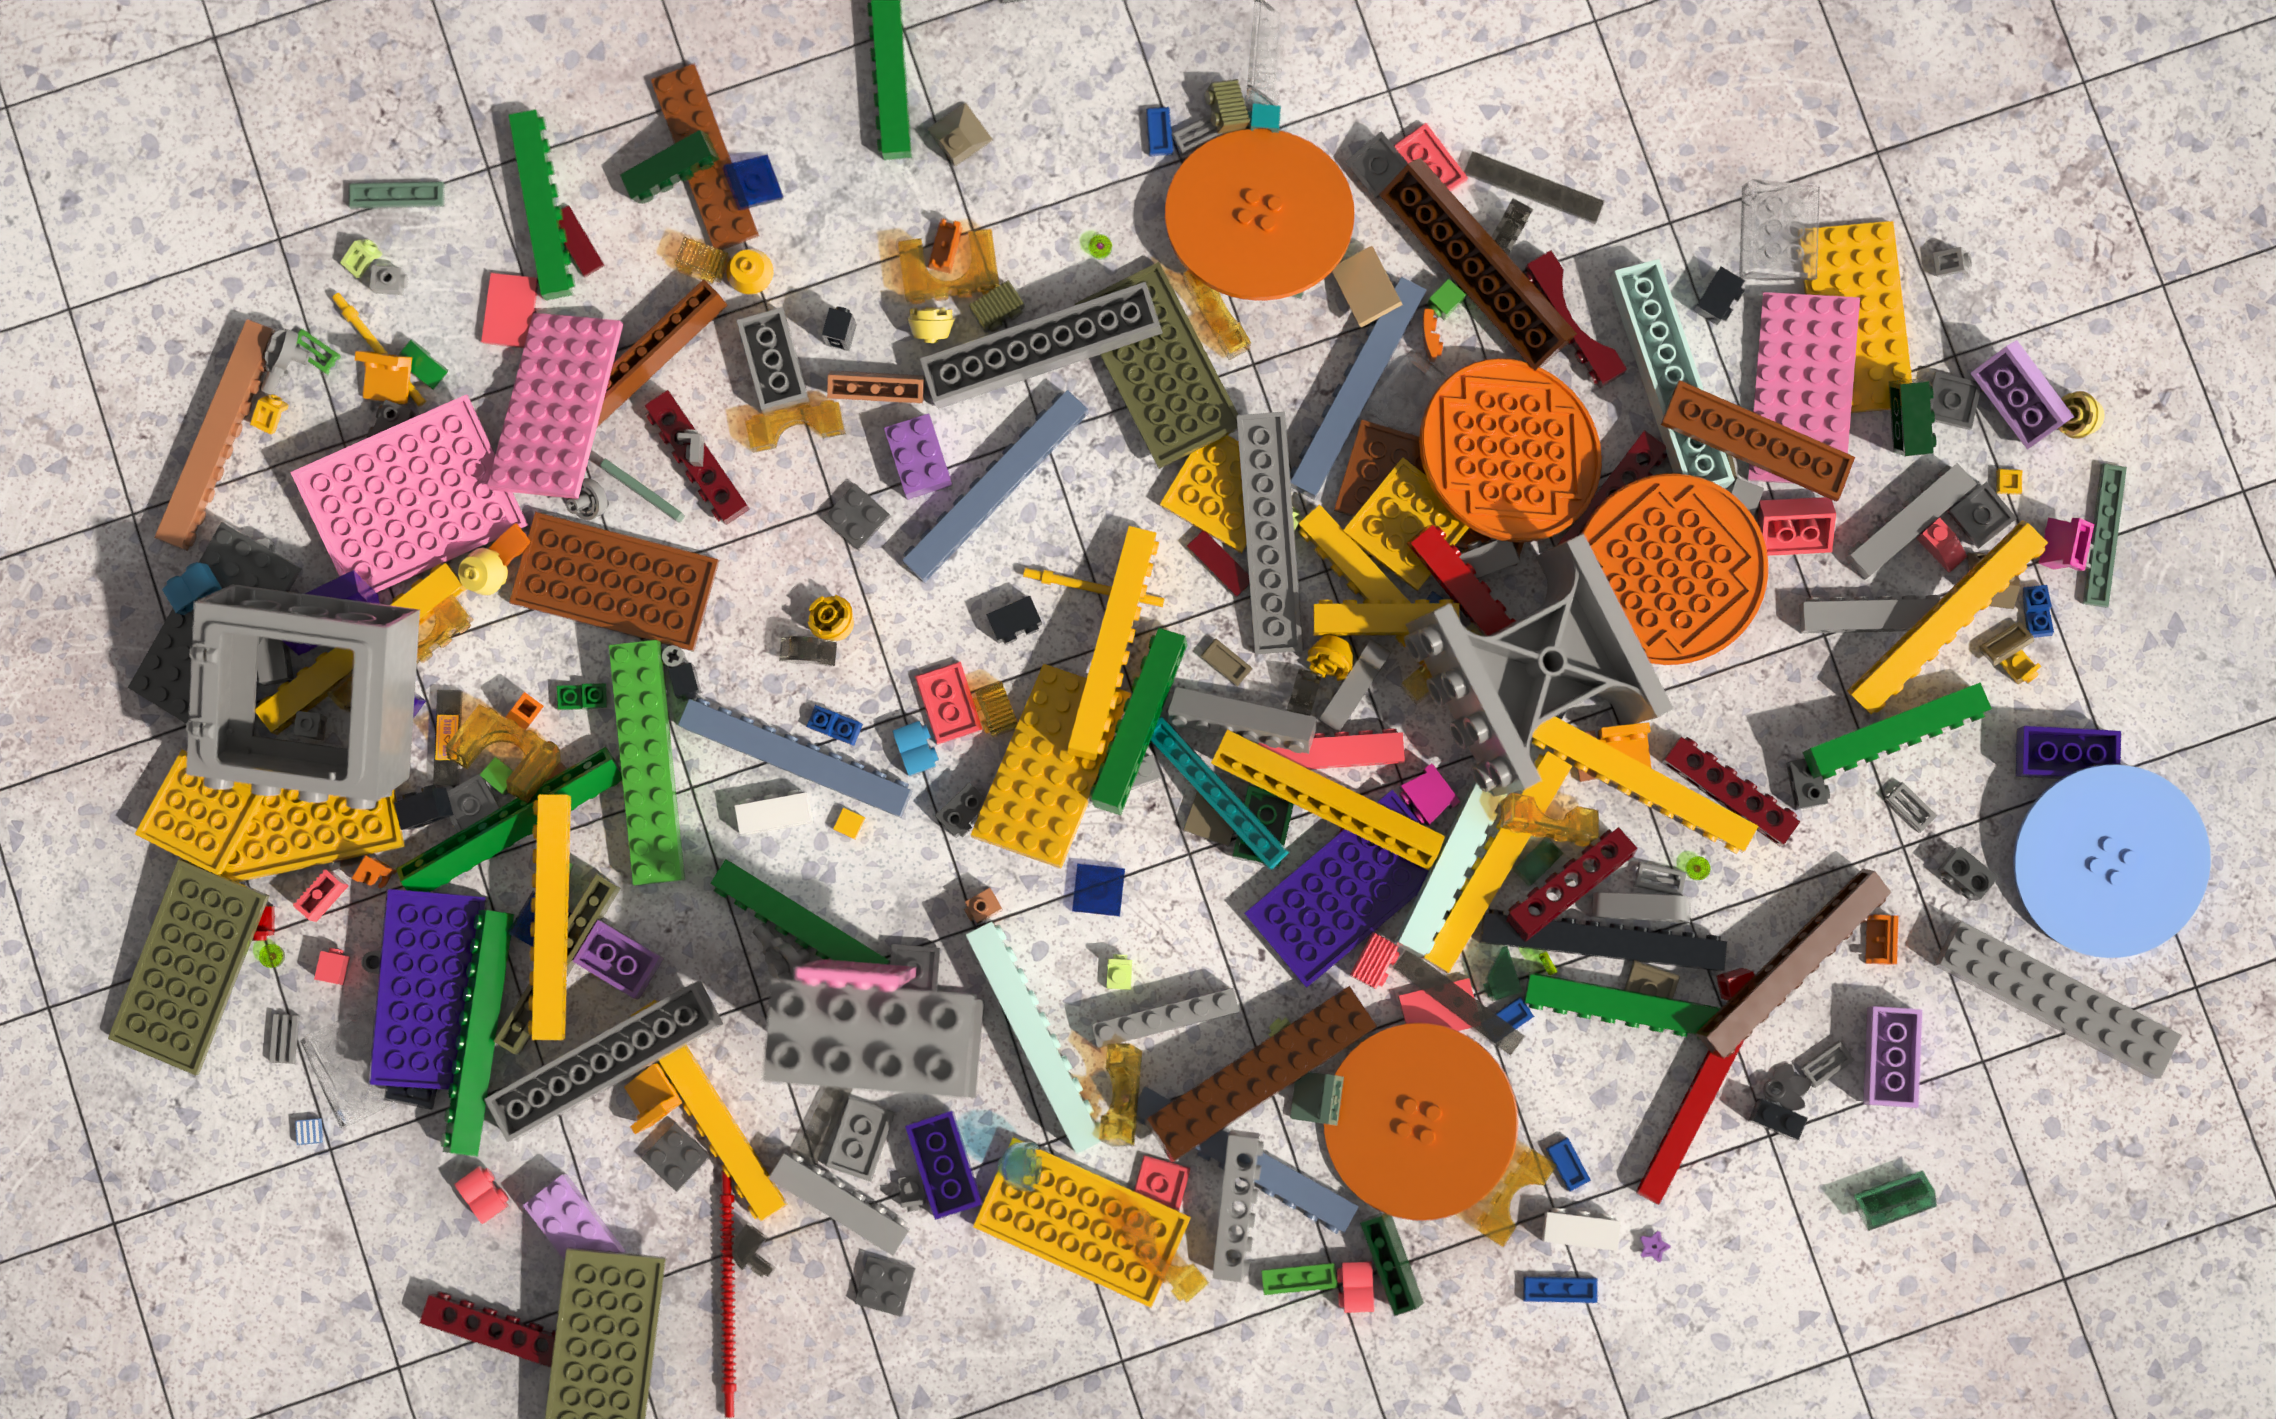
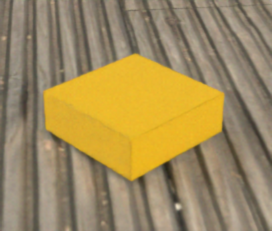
M1996 470V493L2021 495L2022 470Z
M843 808L833 830L856 840L866 818Z

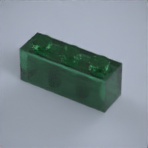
M1923 1170L1854 1195L1856 1210L1868 1231L1937 1207L1935 1190Z

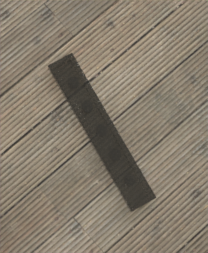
M1472 151L1464 171L1468 177L1596 224L1604 204V200Z
M1405 950L1393 968L1509 1056L1512 1055L1525 1037L1422 958Z

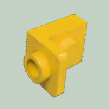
M267 395L258 399L250 425L272 435L277 429L282 412L288 409L289 404L283 402L282 398L276 395Z
M2022 649L1999 663L2017 684L2024 681L2027 684L2039 675L2036 671L2041 667L2039 663L2034 664Z

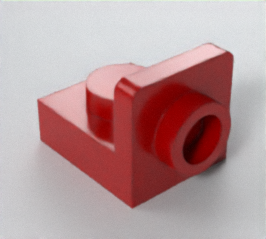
M265 906L252 941H265L267 936L274 935L275 906Z

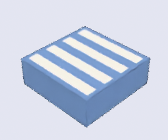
M322 1118L295 1121L297 1145L323 1143Z

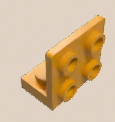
M355 351V361L364 362L363 366L366 367L363 398L407 404L412 357L372 351Z
M1649 722L1603 727L1598 730L1600 741L1651 768L1647 734L1651 732Z
M657 1063L649 1066L624 1086V1089L640 1112L636 1116L638 1121L630 1126L634 1134L652 1127L682 1104V1101Z

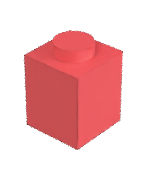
M329 948L328 952L320 951L314 979L344 985L350 957L343 955L344 950Z

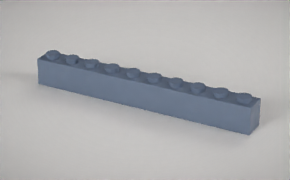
M1403 277L1400 278L1398 283L1393 282V286L1403 305L1379 317L1376 324L1373 322L1370 324L1365 334L1369 336L1366 343H1360L1355 352V356L1358 358L1354 365L1349 363L1343 375L1347 377L1343 385H1337L1332 395L1335 397L1332 406L1327 404L1321 415L1325 419L1321 426L1316 425L1310 437L1313 438V441L1309 447L1304 446L1299 456L1302 459L1299 467L1294 466L1290 472L1291 488L1315 500L1425 296V288Z
M1067 390L1064 394L1061 392L1057 394L1051 402L1053 405L1047 411L1043 409L1036 416L1035 420L1037 422L1031 428L1029 426L1024 428L1019 434L1020 439L1014 445L1010 443L1003 450L1002 454L1004 456L998 462L996 460L991 462L986 468L987 473L982 478L977 477L969 486L971 490L965 496L961 494L953 502L954 507L949 512L945 511L936 520L938 524L932 530L928 528L920 536L921 541L915 547L912 545L904 552L903 556L905 558L902 560L903 563L921 581L925 583L1089 414L1088 408L1070 391Z
M697 697L696 701L689 699L679 721V727L902 818L912 794V790L908 789V783L898 779L895 782L886 780V774L873 770V773L864 771L865 766L851 761L850 764L842 762L843 757L835 753L829 752L828 755L820 753L821 748L813 744L807 743L806 746L798 744V738L788 734L781 737L775 734L776 729L766 725L759 728L753 725L754 720L741 716L740 719L731 716L732 711L719 707L718 710L709 707L710 702Z
M1145 1086L1131 1110L1135 1114L1133 1119L1146 1125L1145 1121L1148 1117L1172 1101ZM1221 1130L1197 1146L1198 1152L1196 1155L1207 1161H1210L1212 1157L1220 1162L1218 1167L1225 1170L1229 1133ZM1242 1153L1238 1155V1159L1242 1163H1249L1251 1161L1247 1154ZM1262 1153V1156H1258L1257 1165H1261L1259 1180H1255V1182L1263 1186L1260 1191L1271 1197H1274L1275 1194L1284 1198L1283 1204L1294 1210L1296 1206L1304 1209L1303 1215L1315 1222L1320 1218L1327 1222L1325 1227L1338 1234L1339 1230L1345 1233L1359 1206L1265 1153ZM1239 1177V1179H1241L1242 1181L1248 1183V1182L1246 1181V1179H1244V1178H1242V1177Z

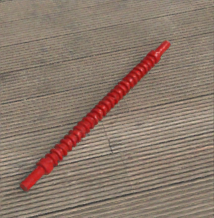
M722 1170V1195H719V1203L722 1204V1207L719 1208L722 1210V1214L719 1216L722 1217V1221L719 1223L722 1224L720 1231L723 1232L720 1235V1238L723 1239L720 1242V1245L723 1246V1249H720V1252L723 1253V1256L720 1257L723 1260V1263L720 1264L723 1267V1270L720 1271L723 1274V1277L720 1278L723 1281V1284L720 1285L723 1288V1291L720 1292L723 1295V1299L720 1300L723 1302V1306L720 1307L723 1309V1313L720 1315L724 1317L721 1320V1323L724 1324L721 1327V1330L724 1331V1334H721V1337L724 1338V1341L721 1342L724 1345V1348L721 1349L724 1352V1355L721 1356L724 1359V1362L721 1363L724 1366V1370H721L724 1373V1377L721 1378L724 1380V1383L721 1384V1391L724 1393V1418H733L734 1392L737 1391V1384L734 1383L736 1377L733 1375L736 1372V1369L733 1368L736 1365V1362L733 1361L736 1358V1355H733V1351H736V1348H733V1344H736V1341H733V1337H736V1334H733V1330L736 1329L733 1326V1323L736 1322L733 1319V1316L736 1315L733 1312V1309L736 1308L733 1302L736 1299L733 1298L735 1291L732 1290L735 1287V1284L732 1283L735 1280V1277L732 1276L735 1273V1270H732V1266H735V1263H732V1259H735V1256H732V1252H735V1249H732V1245L735 1244V1242H732V1238L735 1237V1235H732V1231L735 1230L732 1227V1224L735 1223L732 1217L735 1214L732 1213V1210H734L732 1206L734 1195L732 1194L731 1177L728 1178Z

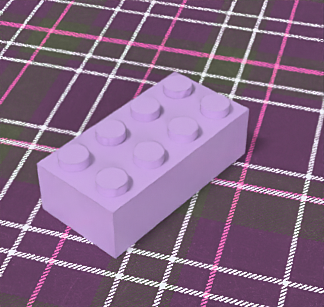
M2017 340L2004 347L1970 373L2027 450L2074 417Z
M1867 1007L1863 1105L1919 1108L1922 1009Z
M567 1174L559 1176L523 1205L564 1260L566 1248L625 1252V1249Z

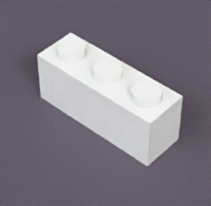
M793 790L787 792L788 796L778 797V794L764 796L762 801L755 802L754 798L741 800L740 805H735L739 834L745 836L813 823L809 795L802 793V790Z
M1551 1207V1212L1545 1211L1542 1241L1618 1251L1621 1221L1614 1220L1615 1215L1600 1213V1218L1590 1217V1212L1576 1210L1575 1215L1566 1214V1209Z

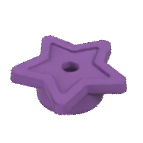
M1659 1230L1651 1237H1640L1644 1247L1640 1255L1642 1258L1652 1256L1660 1263L1662 1261V1253L1671 1248L1670 1244L1662 1241ZM1653 1244L1657 1246L1656 1249L1652 1248Z

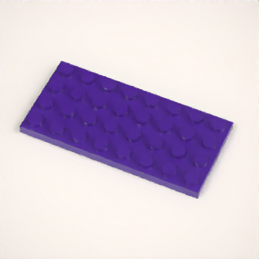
M1393 790L1376 802L1421 824ZM1344 829L1244 914L1307 988L1417 896L1429 870Z
M394 889L386 890L368 1085L449 1090L450 1084H453L452 1064L457 1059L458 1050L455 1045L457 1036L461 1032L459 1017L461 1012L464 1011L463 991L468 986L469 979L466 971L472 959L470 944L472 939L475 938L476 933L474 919L479 910H484L485 897Z

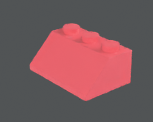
M1820 497L1759 501L1757 522L1764 537L1768 556L1832 553L1836 511L1831 499Z

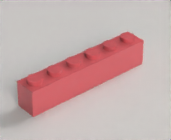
M1397 729L1382 730L1383 734H1373L1372 730L1359 731V735L1349 736V732L1334 733L1335 737H1325L1323 733L1315 734L1309 754L1295 753L1289 749L1272 748L1266 744L1258 743V745L1309 770L1402 764L1405 762L1403 732L1397 733Z

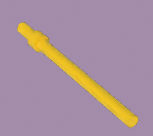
M336 293L332 299L342 310V315L347 322H351L374 352L388 354L358 317L359 313L354 306H350L340 293ZM410 381L408 394L418 407H421L426 403V400Z
M1024 569L1023 577L1040 580L1042 584L1051 585L1053 583L1110 596L1112 586L1053 574L1054 571ZM1146 594L1145 599L1140 598L1139 602L1163 607L1165 598Z

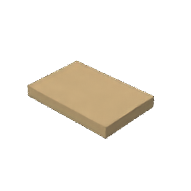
M1372 245L1339 263L1332 271L1360 327L1403 305Z

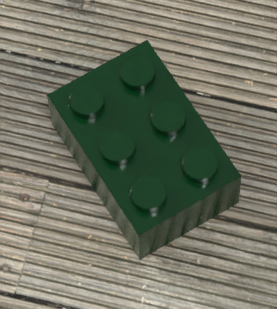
M1917 378L1889 381L1893 453L1902 456L1933 454V447H1936L1937 440L1935 433H1932V423H1935V413L1931 409L1930 402L1934 396L1932 385H1929V381Z
M1248 786L1245 806L1285 846L1294 804L1262 788ZM1237 834L1232 858L1267 866ZM1281 861L1274 868L1279 869Z

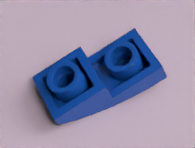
M2048 586L2023 587V606L2027 630L2034 638L2052 636L2054 629L2050 614L2052 605Z
M815 705L806 727L855 746L863 724Z

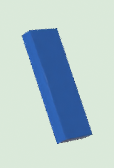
M1523 1276V1301L1598 1303V1278Z

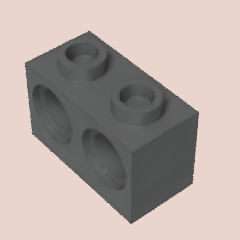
M1961 846L1956 847L1938 868V871L1942 874L1941 878L1948 884H1955L1961 889L1960 893L1970 901L1972 899L1975 901L1981 900L1999 878ZM1954 861L1959 862L1962 866L1960 874H1956L1952 869ZM1973 877H1977L1981 881V886L1978 890L1971 885Z

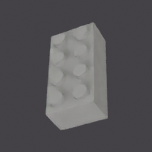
M783 307L738 319L737 324L763 414L766 416L810 403Z

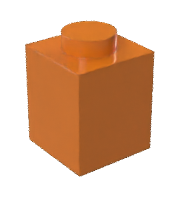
M524 692L505 718L525 731L544 706Z

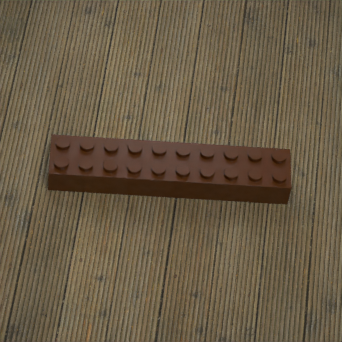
M1422 158L1408 163L1379 194L1535 371L1547 364L1577 335L1572 327Z
M1349 985L1148 1117L1145 1123L1171 1163H1173L1373 1031L1377 1026Z

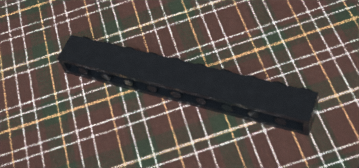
M1489 909V913H1484L1482 918L1480 943L1713 971L1725 970L1727 941H1721V936L1706 935V939L1696 938L1697 933L1682 932V936L1672 935V930L1658 929V933L1648 932L1647 927L1634 926V930H1626L1622 924L1610 923V927H1601L1600 922L1586 921L1584 925L1576 924V919L1562 918L1561 922L1551 921L1525 942L1507 922L1508 916L1503 915L1504 911Z

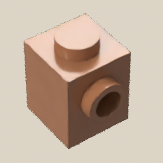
M991 888L965 901L967 905L964 909L970 921L975 920L977 924L1003 910Z

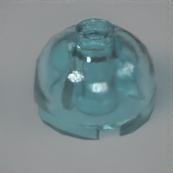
M1021 1142L1011 1145L999 1160L998 1170L1002 1173L1005 1183L1014 1190L1034 1191L1033 1185L1039 1184L1042 1159L1036 1155L1035 1150L1040 1149L1034 1142Z

